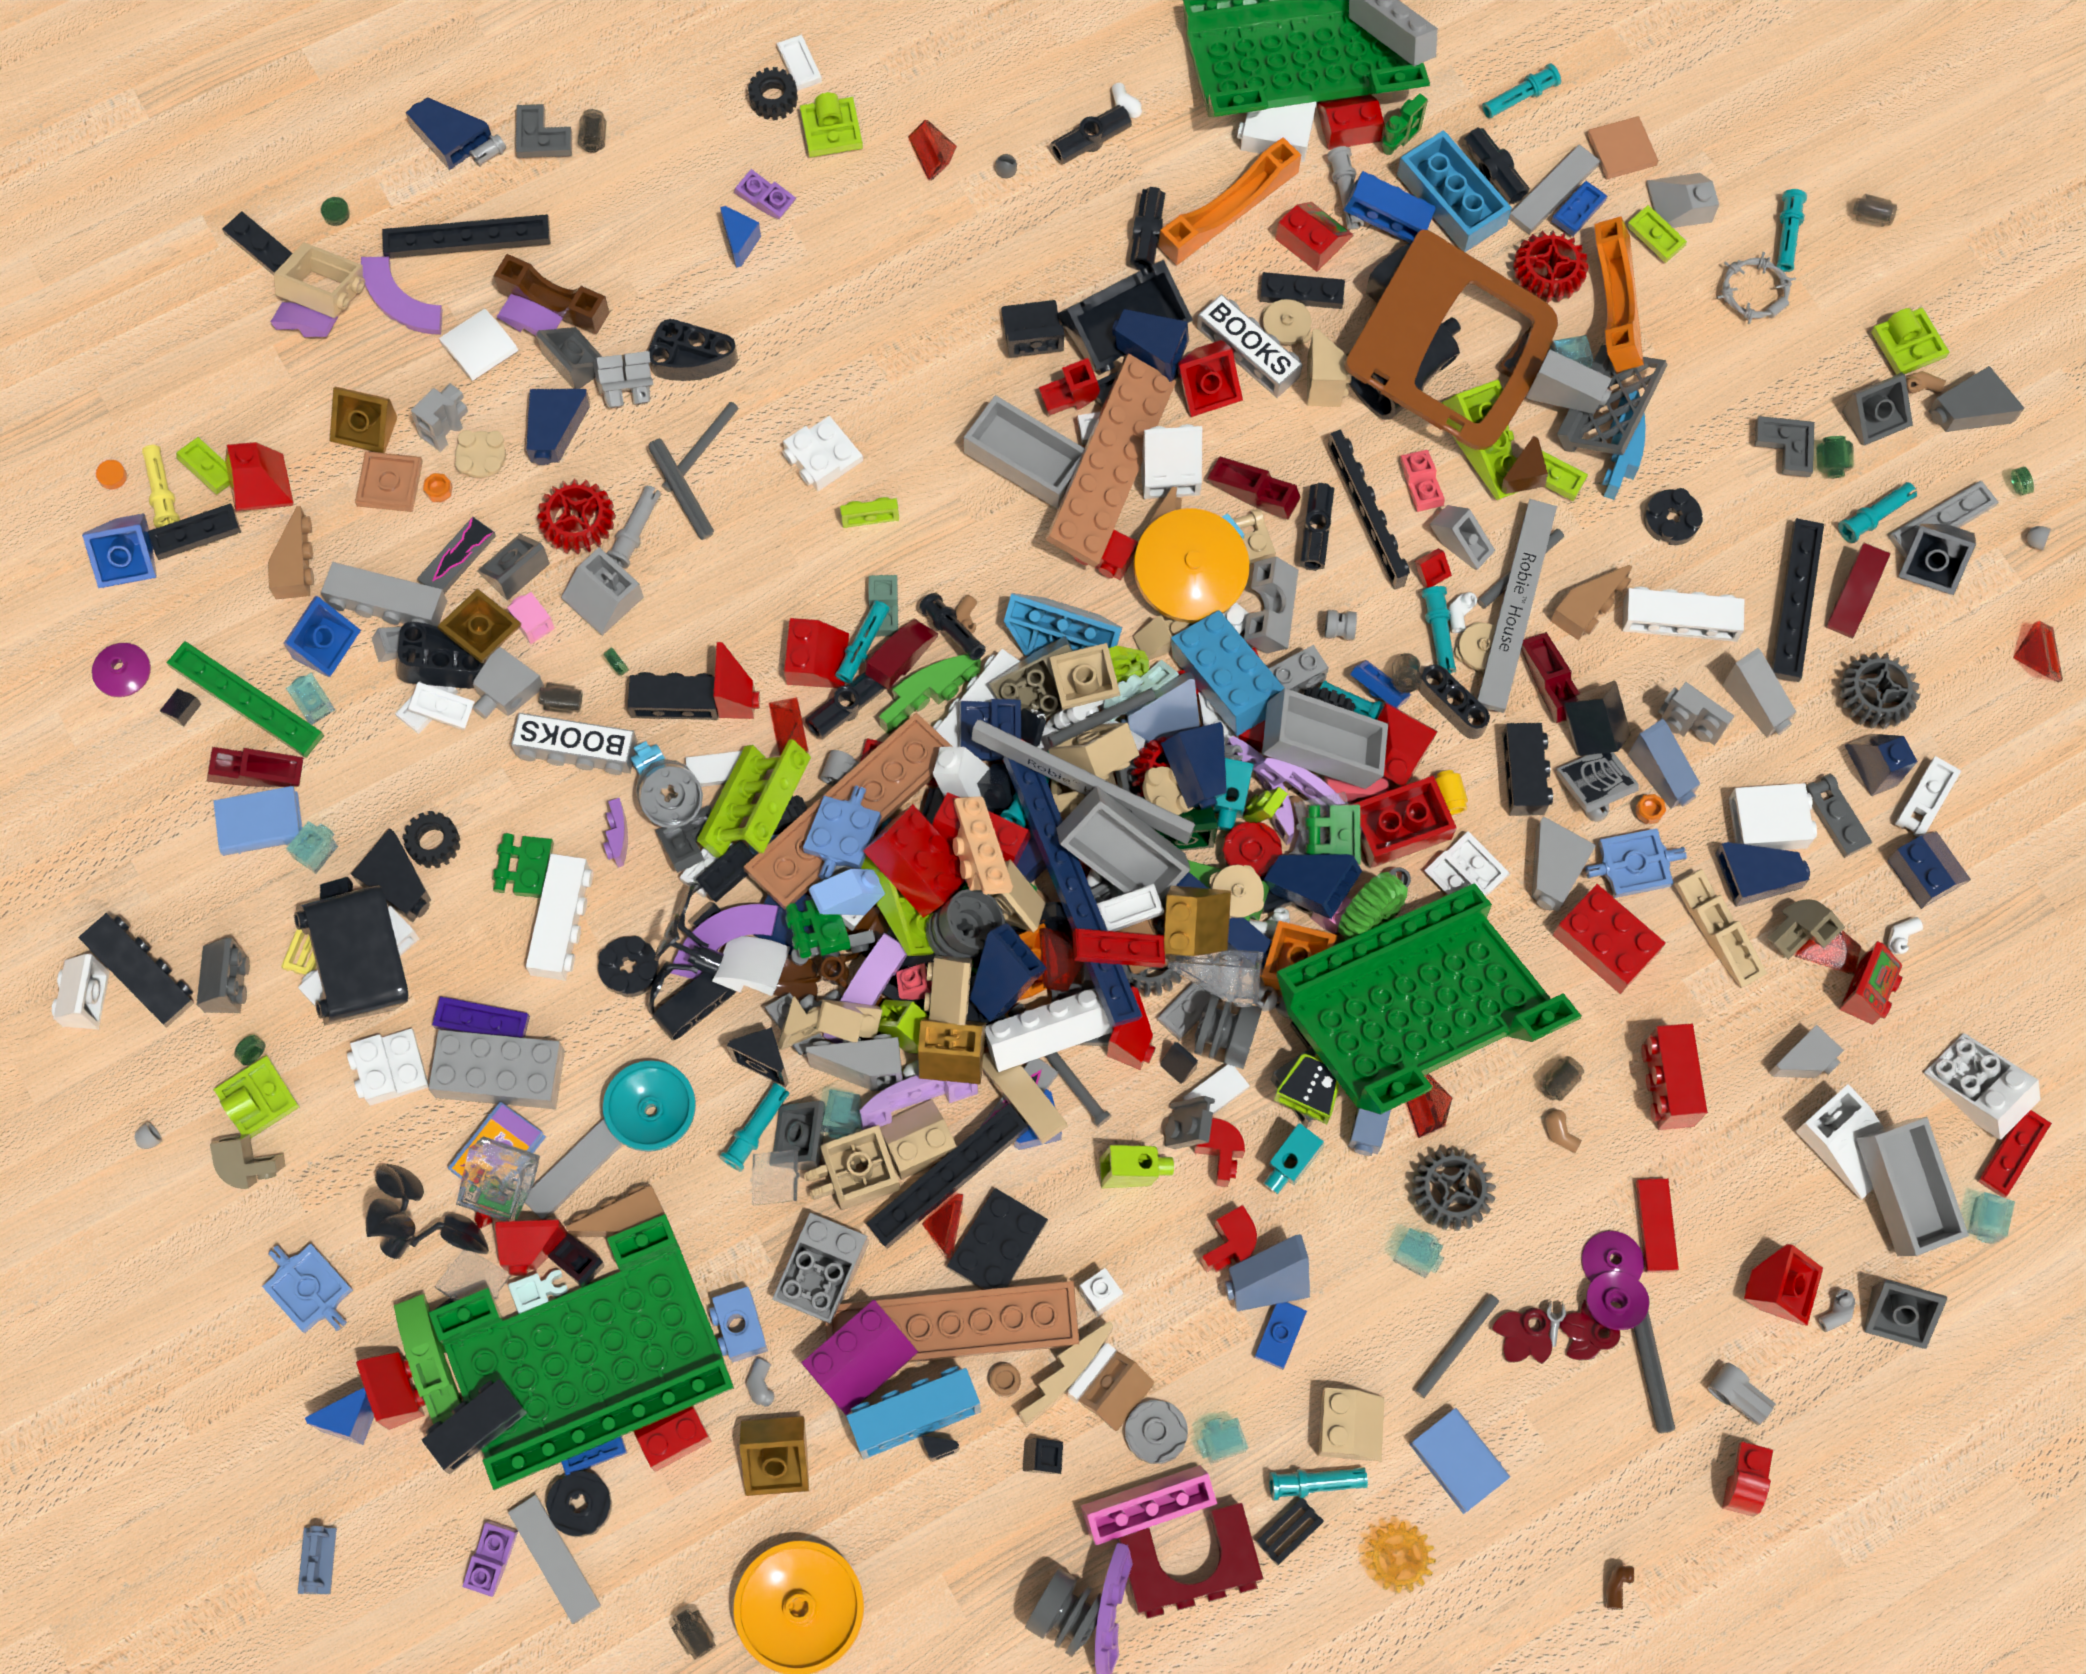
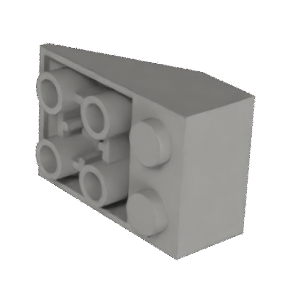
M882 1034L875 1036L874 1040L861 1041V1038H858L857 1043L843 1040V1043L831 1044L829 1041L814 1042L811 1047H806L811 1068L871 1091L885 1090L903 1080L898 1037L892 1038V1035Z
M810 1213L772 1300L831 1323L869 1245L868 1236Z

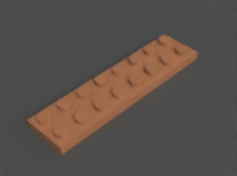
M1129 353L1126 355L1045 540L1094 568L1100 563L1143 461L1144 430L1158 426L1176 384L1175 380L1169 382L1155 368Z
M915 713L770 842L764 853H758L744 866V871L785 910L790 903H795L812 885L821 880L818 875L824 861L817 856L804 853L803 846L824 796L841 801H849L854 786H859V789L860 787L865 788L866 793L860 805L881 813L879 827L934 777L933 771L940 747L953 746L918 713Z
M1074 1281L876 1301L919 1352L907 1363L1079 1345ZM871 1301L840 1304L831 1323L825 1322L826 1340Z

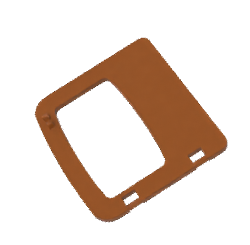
M1421 230L1412 241L1345 360L1344 366L1350 375L1381 391V394L1438 429H1443L1456 437V440L1475 450H1485L1497 442L1527 395L1549 350L1558 327V319L1554 309L1542 299L1429 230ZM1468 284L1476 285L1528 317L1532 322L1526 344L1507 383L1490 411L1480 423L1471 422L1419 390L1415 385V378L1435 333L1459 294ZM1373 372L1388 380L1386 384L1383 385L1371 377ZM1448 418L1461 425V430L1458 431L1446 423Z

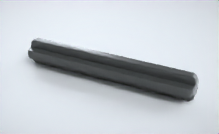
M659 438L650 442L649 450L697 535L701 540L711 537L714 529L664 441Z
M1648 1311L1645 1319L1638 1326L1634 1327V1332L1657 1432L1664 1434L1674 1431L1675 1424Z

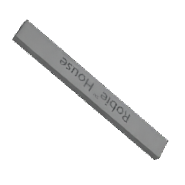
M1529 499L1477 699L1487 709L1502 713L1506 710L1557 509L1555 505Z
M977 720L972 732L973 741L1086 796L1095 786H1098L1150 827L1188 844L1195 827L1194 823L982 720Z

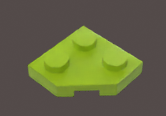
M1117 645L1108 648L1117 683L1126 682L1133 674L1141 678L1149 671V660L1145 651Z

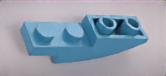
M1636 390L1628 394V396L1633 401L1639 398L1640 394ZM1625 396L1620 399L1617 408L1628 403ZM1630 410L1620 415L1619 423L1621 424L1631 419L1634 414L1633 411ZM1645 413L1624 455H1612L1611 461L1615 462L1613 470H1607L1602 485L1607 486L1604 494L1606 498L1615 500L1623 477L1634 480L1645 445ZM1614 419L1612 421L1610 429L1617 426ZM1621 432L1612 437L1610 444H1619L1622 438Z

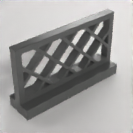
M1601 345L1590 368L1612 378L1608 388L1618 384L1621 390L1610 395L1605 404L1609 413L1594 419L1592 413L1569 409L1557 433L1564 451L1575 452L1576 448L1624 455L1667 367L1666 360L1643 357V366L1627 369L1616 374L1607 353V346ZM1649 367L1656 368L1653 374L1642 379L1639 372ZM1636 374L1639 381L1624 388L1621 381ZM1643 387L1645 390L1643 395L1631 401L1628 394ZM1625 396L1628 403L1612 410L1610 403ZM1599 404V406H1598V408H1597L1596 410H1598V409H1600V408H1602V407H1604V406H1602V405ZM1632 410L1634 413L1632 418L1620 424L1617 417ZM1614 419L1617 426L1601 433L1598 426ZM1594 428L1596 429L1598 435L1588 440L1582 439L1584 433ZM1621 432L1622 438L1618 445L1606 442V439Z

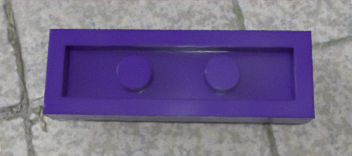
M440 997L432 1026L435 1029L525 1038L530 1016L528 1013Z

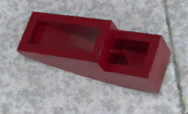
M1221 456L1207 478L1208 482L1231 496L1255 508H1260L1262 511L1289 520L1301 498L1297 485L1272 478L1268 470Z
M1865 542L1862 544L1843 583L1826 628L1849 638H1854L1891 553Z
M913 619L893 634L866 662L865 675L889 690L902 674L905 676L936 640L938 633L917 619Z
M1547 632L1523 640L1522 652L1549 712L1556 723L1567 720L1562 702L1580 695V692L1571 680L1572 671Z
M212 747L206 782L253 787H299L304 757L249 748L237 751Z

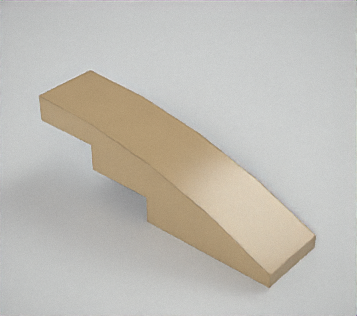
M1699 869L1673 883L1705 939L1740 988L1767 974L1740 921L1733 919L1722 896L1715 894L1703 869Z
M990 1051L983 1054V1071L1005 1100L1031 1128L1042 1144L1068 1127L1064 1118L1021 1065L998 1072Z
M1111 1321L1080 1340L1079 1345H1073L1058 1355L1057 1361L1062 1369L1038 1385V1389L1043 1397L1019 1412V1417L1026 1427L1050 1410L1068 1392L1106 1343L1113 1331Z

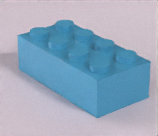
M1444 130L1400 158L1397 176L1415 197L1424 199L1427 203L1436 206L1433 218L1462 251H1468L1507 225L1512 207Z
M1220 610L1171 637L1173 659L1186 673L1191 672L1195 678L1196 687L1236 736L1266 720L1268 701L1281 692L1284 686Z
M958 1366L949 1368L941 1372L942 1377L930 1382L929 1378H925L911 1384L912 1389L900 1394L899 1390H895L881 1397L882 1402L870 1406L869 1402H865L851 1409L852 1414L847 1415V1419L863 1460L981 1413L980 1401L967 1368L961 1370Z

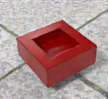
M1439 548L1414 561L1422 585L1426 588L1433 587L1452 576L1445 553Z

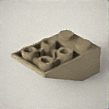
M1064 636L1039 649L991 681L989 684L997 699L1021 700V711L1023 708L1041 711L1044 713L1045 719L1062 711L1050 657L1073 651L1067 637Z

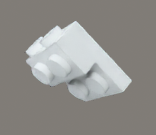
M830 416L810 429L807 426L803 427L783 441L784 450L782 453L790 465L796 464L800 469L799 474L808 486L812 484L817 491H820L863 461V455Z
M412 1028L385 1037L379 1034L350 1043L352 1052L347 1053L348 1061L352 1070L357 1069L360 1079L354 1081L359 1098L365 1097L370 1106L429 1087L415 1032Z

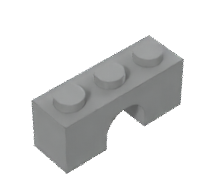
M1277 556L1254 563L1251 588L1261 595L1264 602V610L1247 614L1244 640L1266 654L1288 649L1299 571Z

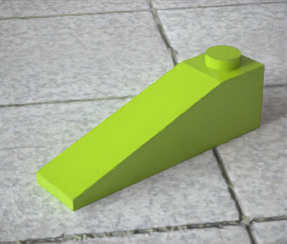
M1499 379L1458 393L1442 402V404L1471 422L1480 423L1490 411L1503 389ZM1448 418L1446 423L1460 431L1462 426ZM1509 424L1497 442L1485 450L1470 448L1456 440V437L1452 435L1496 500L1515 494L1501 492L1503 479L1517 460L1512 453L1511 441L1514 440L1513 431L1509 430Z
M866 855L861 869L874 870L878 876L885 895L877 902V905L907 956L933 954L934 952L929 946L926 937V924L930 914L923 918Z

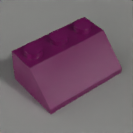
M872 1300L801 1363L847 1416L852 1412L851 1409L861 1404L919 1352L879 1304Z

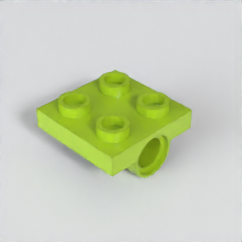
M826 92L818 95L814 103L800 105L809 157L863 149L853 97L838 99L835 93Z
M1923 307L1914 311L1910 308L1902 309L1893 314L1888 321L1874 326L1871 331L1896 375L1900 373L1907 374L1945 359L1950 353Z
M267 1055L213 1089L220 1099L226 1114L236 1125L241 1135L250 1134V1139L300 1108Z

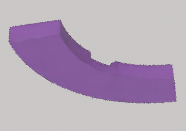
M361 257L366 288L377 307L387 317L405 325L408 329L421 333L441 335L443 313L441 305L426 304L404 293L392 277L389 257Z
M749 904L732 907L708 918L692 933L703 942L709 944L708 948L718 951L727 942L741 936L751 934L772 936L779 906ZM689 937L682 944L690 949H693L694 945L700 947ZM679 950L673 964L692 965V963L687 962L690 954ZM673 970L670 974L696 979L703 971L698 970L696 974L692 971Z
M1117 1543L1102 1591L1095 1638L1096 1674H1112L1120 1655L1118 1646L1119 1624L1115 1623L1116 1606L1122 1603L1127 1580L1133 1565L1128 1545Z

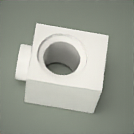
M1106 1268L1079 1287L1080 1295L1096 1317H1099L1123 1299L1124 1293Z

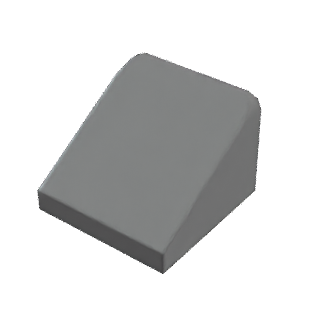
M401 627L378 628L373 635L372 642L378 662H386L398 657Z

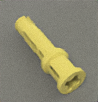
M148 445L142 449V454L151 488V494L148 499L155 513L153 522L154 526L159 528L179 521L180 518L175 513L173 505L175 496L168 489L160 452L161 449L157 445Z

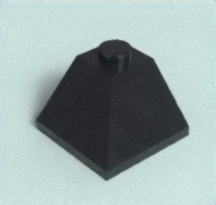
M1920 524L1898 577L1954 595L1976 546L1975 533L1948 524Z

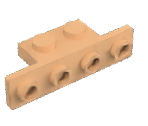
M981 796L955 798L954 806L960 822V828L957 837L953 839V851L956 856H959L961 876L963 879H966L969 890L982 889L985 895L1011 893L1013 885L984 798Z

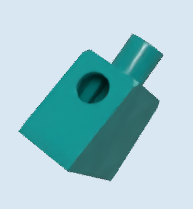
M1225 758L1227 793L1217 798L1218 804L1214 805L1213 810L1214 813L1219 814L1217 820L1218 829L1231 831L1234 828L1236 818H1242L1254 766L1253 763ZM1226 797H1233L1236 801L1229 802L1226 800Z
M1299 1123L1271 1159L1269 1166L1273 1171L1263 1184L1277 1195L1287 1182L1295 1185L1323 1150L1324 1141ZM1288 1158L1294 1159L1297 1162L1292 1169L1286 1168L1283 1165Z

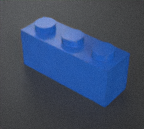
M1362 171L1351 189L1343 211L1411 243L1419 231L1428 230L1436 206L1403 191L1399 187L1382 181L1372 174Z

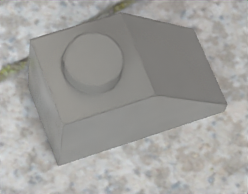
M1447 505L1430 523L1442 545L1475 570H1478L1495 551L1475 516L1468 508Z
M1816 1025L1769 1073L1773 1077L1817 1078L1823 1071L1829 1075L1841 1063L1837 1057L1844 1050Z

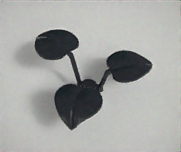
M693 883L687 890L677 913L672 917L665 929L663 940L659 943L654 961L658 962L660 956L672 946L690 954L687 962L692 963V965L673 964L666 961L657 974L650 991L648 1010L652 1015L655 1013L654 1000L663 985L664 979L673 970L692 971L696 974L700 970L715 976L722 962L724 954L708 948L709 944L703 942L685 927V913L690 898L702 888L698 883ZM677 927L700 947L694 945L693 949L677 943L676 941L680 939Z
M383 1164L376 1170L375 1181L380 1190L393 1198H402L401 1208L390 1200L375 1199L368 1207L366 1213L367 1237H385L380 1244V1248L386 1256L400 1259L409 1245L416 1247L421 1240L436 1230H441V1237L454 1247L475 1253L488 1254L489 1248L481 1229L471 1219L458 1214L446 1215L443 1222H437L415 1237L416 1227L413 1220L406 1215V1209L409 1199L414 1201L422 1199L424 1194L422 1183L412 1172L397 1165Z

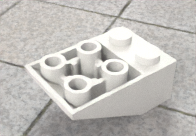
M1190 424L1182 425L1178 428L1156 426L1144 430L1143 461L1141 464L1144 499L1165 498L1172 487H1177L1176 497L1200 495L1202 485V426Z
M1965 1033L1924 1072V1075L1976 1125L1999 1140L2041 1100L2039 1080Z
M1847 1084L1796 1132L1860 1200L1874 1189L1856 1138L1884 1127L1871 1107Z

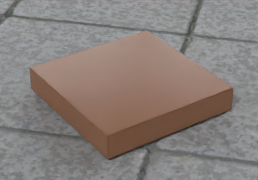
M1639 116L1588 130V139L1596 157L1600 160L1599 164L1606 180L1657 166L1659 160Z
M365 451L355 498L356 506L413 512L423 463L422 458Z

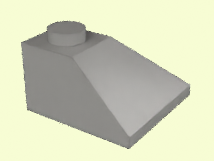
M1694 173L1647 180L1646 182L1653 210L1671 227L1677 228L1711 223L1719 207V202L1713 181L1703 174Z

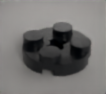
M1668 489L1657 493L1649 501L1644 514V524L1648 533L1654 539L1669 542L1668 545H1682L1694 538L1703 522V514L1699 503L1686 489ZM1669 512L1679 515L1678 522L1675 523L1673 519H1667Z
M639 936L622 937L609 943L599 953L598 972L604 986L609 991L620 994L623 997H636L647 992L652 987L660 968L659 960L658 962L654 961L656 952L652 946ZM627 960L637 963V965L633 966L634 972L630 974L626 970L621 971V967L624 966V962Z
M586 1471L572 1472L556 1481L548 1493L546 1507L550 1520L565 1535L571 1537L594 1535L606 1524L612 1510L611 1492L602 1479L595 1474ZM580 1495H584L585 1502L588 1504L587 1508L582 1509L580 1513H574L575 1507L571 1505L572 1500H578Z

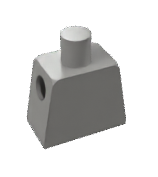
M499 647L488 657L473 682L474 688L481 698L472 708L484 719L495 708L509 716L543 689L544 685L541 677L506 650Z

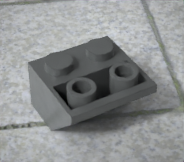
M224 938L203 946L196 1005L204 1013H241V1006L246 1003L247 989L244 986V977L249 974L250 960L232 938Z

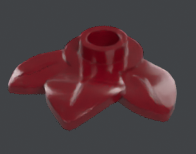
M1586 1300L1582 1303L1581 1313H1569L1559 1324L1561 1330L1573 1340L1567 1351V1357L1573 1360H1592L1601 1350H1610L1617 1346L1621 1337L1620 1330L1607 1328L1594 1319L1587 1307ZM1608 1329L1610 1335L1605 1339L1600 1338L1598 1335L1599 1331Z
M1530 1308L1523 1312V1314L1510 1311L1503 1314L1494 1323L1492 1330L1506 1338L1503 1351L1505 1360L1508 1363L1520 1362L1531 1355L1538 1363L1543 1364L1551 1355L1553 1344L1548 1335L1551 1323L1543 1310ZM1529 1320H1537L1539 1322V1329H1531Z

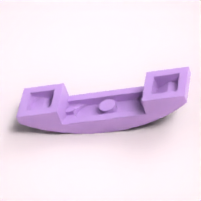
M1234 736L1228 739L1227 745H1240L1242 747L1243 753L1234 752V755H1243L1241 761L1255 765L1265 759L1258 751ZM1253 769L1265 790L1270 791L1280 787L1287 793L1283 783L1274 786ZM1288 795L1271 819L1272 824L1286 845L1292 842L1294 834V817Z
M1265 758L1253 767L1256 772L1274 786L1285 781L1290 783L1316 805H1320V808L1327 812L1325 816H1329V804H1345L1328 784L1304 768L1275 758Z
M886 933L883 934L852 979L840 1002L866 1005L876 1004L893 975H896V972L907 957L899 941ZM827 1033L823 1035V1037L834 1044L843 1043L844 1040Z
M919 1075L910 1077L881 1091L860 1110L861 1128L865 1130L877 1125L881 1127L892 1123L891 1112L943 1094L946 1095L949 1103L978 1094V1086L971 1083L919 1079Z

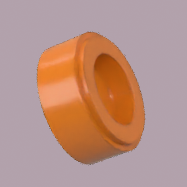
M106 460L97 467L96 478L102 487L113 490L125 483L127 472L120 462Z

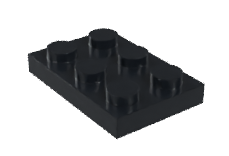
M995 1188L948 1263L947 1269L982 1290L1007 1288L1046 1226L1048 1219Z

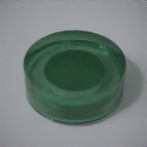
M331 197L321 205V214L327 224L339 226L349 219L350 209L344 199Z
M2025 466L2013 469L2011 481L2017 494L2024 496L2033 493L2034 482L2029 470Z
M612 647L604 652V657L619 676L629 671L626 664Z
M250 1035L237 1045L234 1057L242 1065H250L263 1054L266 1044L257 1035Z

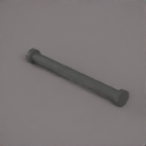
M1021 1003L1014 1007L1008 1015L1013 1017L1024 1013L1026 1008ZM1057 1052L1045 1056L1094 1117V1124L1100 1127L1107 1122L1112 1115L1108 1111L1104 1112Z

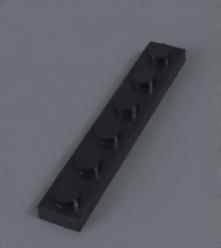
M548 214L382 229L383 254L389 258L551 244Z
M1341 429L1330 433L1329 450L1393 589L1396 590L1404 587L1410 574L1408 563L1404 558H1400L1397 551V540L1387 530L1386 516L1382 510H1378L1375 504L1376 496L1371 486H1367L1364 480L1363 466L1360 462H1356L1353 456L1354 450L1350 439L1344 437Z
M1798 518L1793 522L1771 668L1777 678L1800 682L1802 679L1824 530L1823 523Z
M1008 1103L866 1224L884 1247L888 1249L1030 1128Z

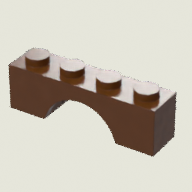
M509 254L505 255L493 275L499 293L508 297L513 294L533 301L563 317V321L596 335L610 313L606 296L581 285L578 289L574 290L560 287L543 277L532 264Z

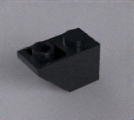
M993 764L977 785L981 797L984 798L987 810L1001 817L1002 812L1008 810L1013 803V795L1016 790L1006 765Z

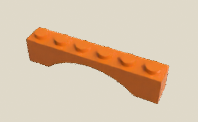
M1282 137L1265 150L1246 173L1224 193L1197 210L1179 215L1160 230L1159 248L1177 266L1298 174L1302 155Z
M1622 216L1594 224L1596 245L1607 299V327L1605 329L1607 353L1616 372L1644 365L1631 240Z

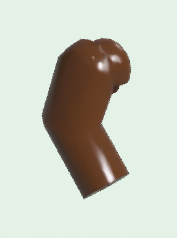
M1619 1564L1614 1567L1607 1582V1609L1623 1610V1582H1634L1633 1566Z

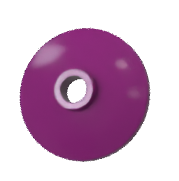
M116 643L106 647L97 655L92 665L93 682L101 692L111 697L133 695L143 688L151 673V664L147 654L140 647L131 643ZM118 663H123L121 668L114 669Z
M1604 1231L1593 1236L1585 1245L1582 1253V1267L1590 1282L1600 1274L1610 1271L1628 1273L1639 1280L1644 1269V1257L1638 1244L1628 1235L1618 1231ZM1615 1254L1619 1256L1620 1264H1613L1610 1261V1255Z
M1610 1271L1600 1274L1591 1282L1586 1294L1587 1307L1591 1315L1597 1322L1610 1329L1628 1330L1634 1328L1645 1319L1649 1310L1650 1301L1646 1288L1638 1279L1628 1273ZM1617 1302L1621 1305V1308H1615L1611 1303Z

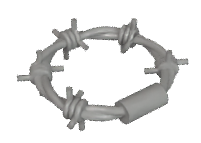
M1762 252L1761 258H1750L1745 261L1738 260L1731 263V265L1726 261L1724 262L1728 267V271L1725 275L1721 291L1722 295L1717 296V299H1725L1724 302H1728L1731 307L1738 310L1744 315V318L1748 319V324H1751L1752 318L1759 319L1766 316L1774 318L1789 305L1788 296L1792 285L1791 281L1796 280V277H1787L1780 268L1769 261L1770 257L1764 258L1765 252ZM1744 265H1758V269L1760 267L1764 268L1762 272L1764 274L1766 268L1773 269L1780 279V285L1775 286V288L1784 289V297L1779 298L1765 312L1751 309L1750 303L1744 309L1733 298V291L1738 289L1730 288L1729 279L1739 271L1744 275L1745 272L1741 269Z

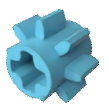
M646 741L634 747L636 755L630 758L639 776L651 763L665 759L657 744L650 747Z

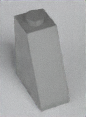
M1549 350L1526 398L1594 414L1599 404L1605 406L1612 391L1607 388L1612 378L1555 351Z
M1756 648L1735 663L1722 686L1768 738L1775 732L1780 735L1792 725L1790 720L1796 713V710L1759 648Z
M1544 816L1535 834L1532 898L1537 901L1540 907L1558 912L1596 845Z

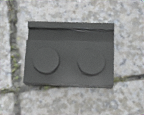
M1201 1096L1172 1103L1170 1108L1174 1109V1114L1169 1117L1165 1128V1147L1180 1149L1208 1143L1213 1112L1209 1110L1210 1104H1213L1215 1099Z

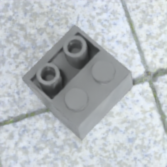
M599 547L577 567L561 598L603 636L644 597L640 584Z

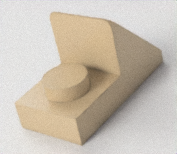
M1160 615L1137 632L1133 638L1138 649L1145 651L1148 660H1152L1172 652L1171 637L1192 626V623L1179 622L1173 619L1164 621L1163 616Z
M796 997L792 998L777 1045L780 1050L822 1033L816 1029L821 1006L814 1007L805 1013Z
M822 1000L816 1029L855 1043L858 1042L859 1037L874 1038L877 1035L882 1009L874 1005Z

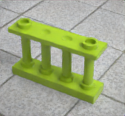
M793 739L788 740L781 756L766 758L754 745L745 746L697 841L715 858H720L724 855L731 842L737 840H746L756 851L764 853L811 756ZM774 769L769 780H763L767 770ZM762 793L758 802L751 804L755 794ZM750 816L745 828H739L743 818Z

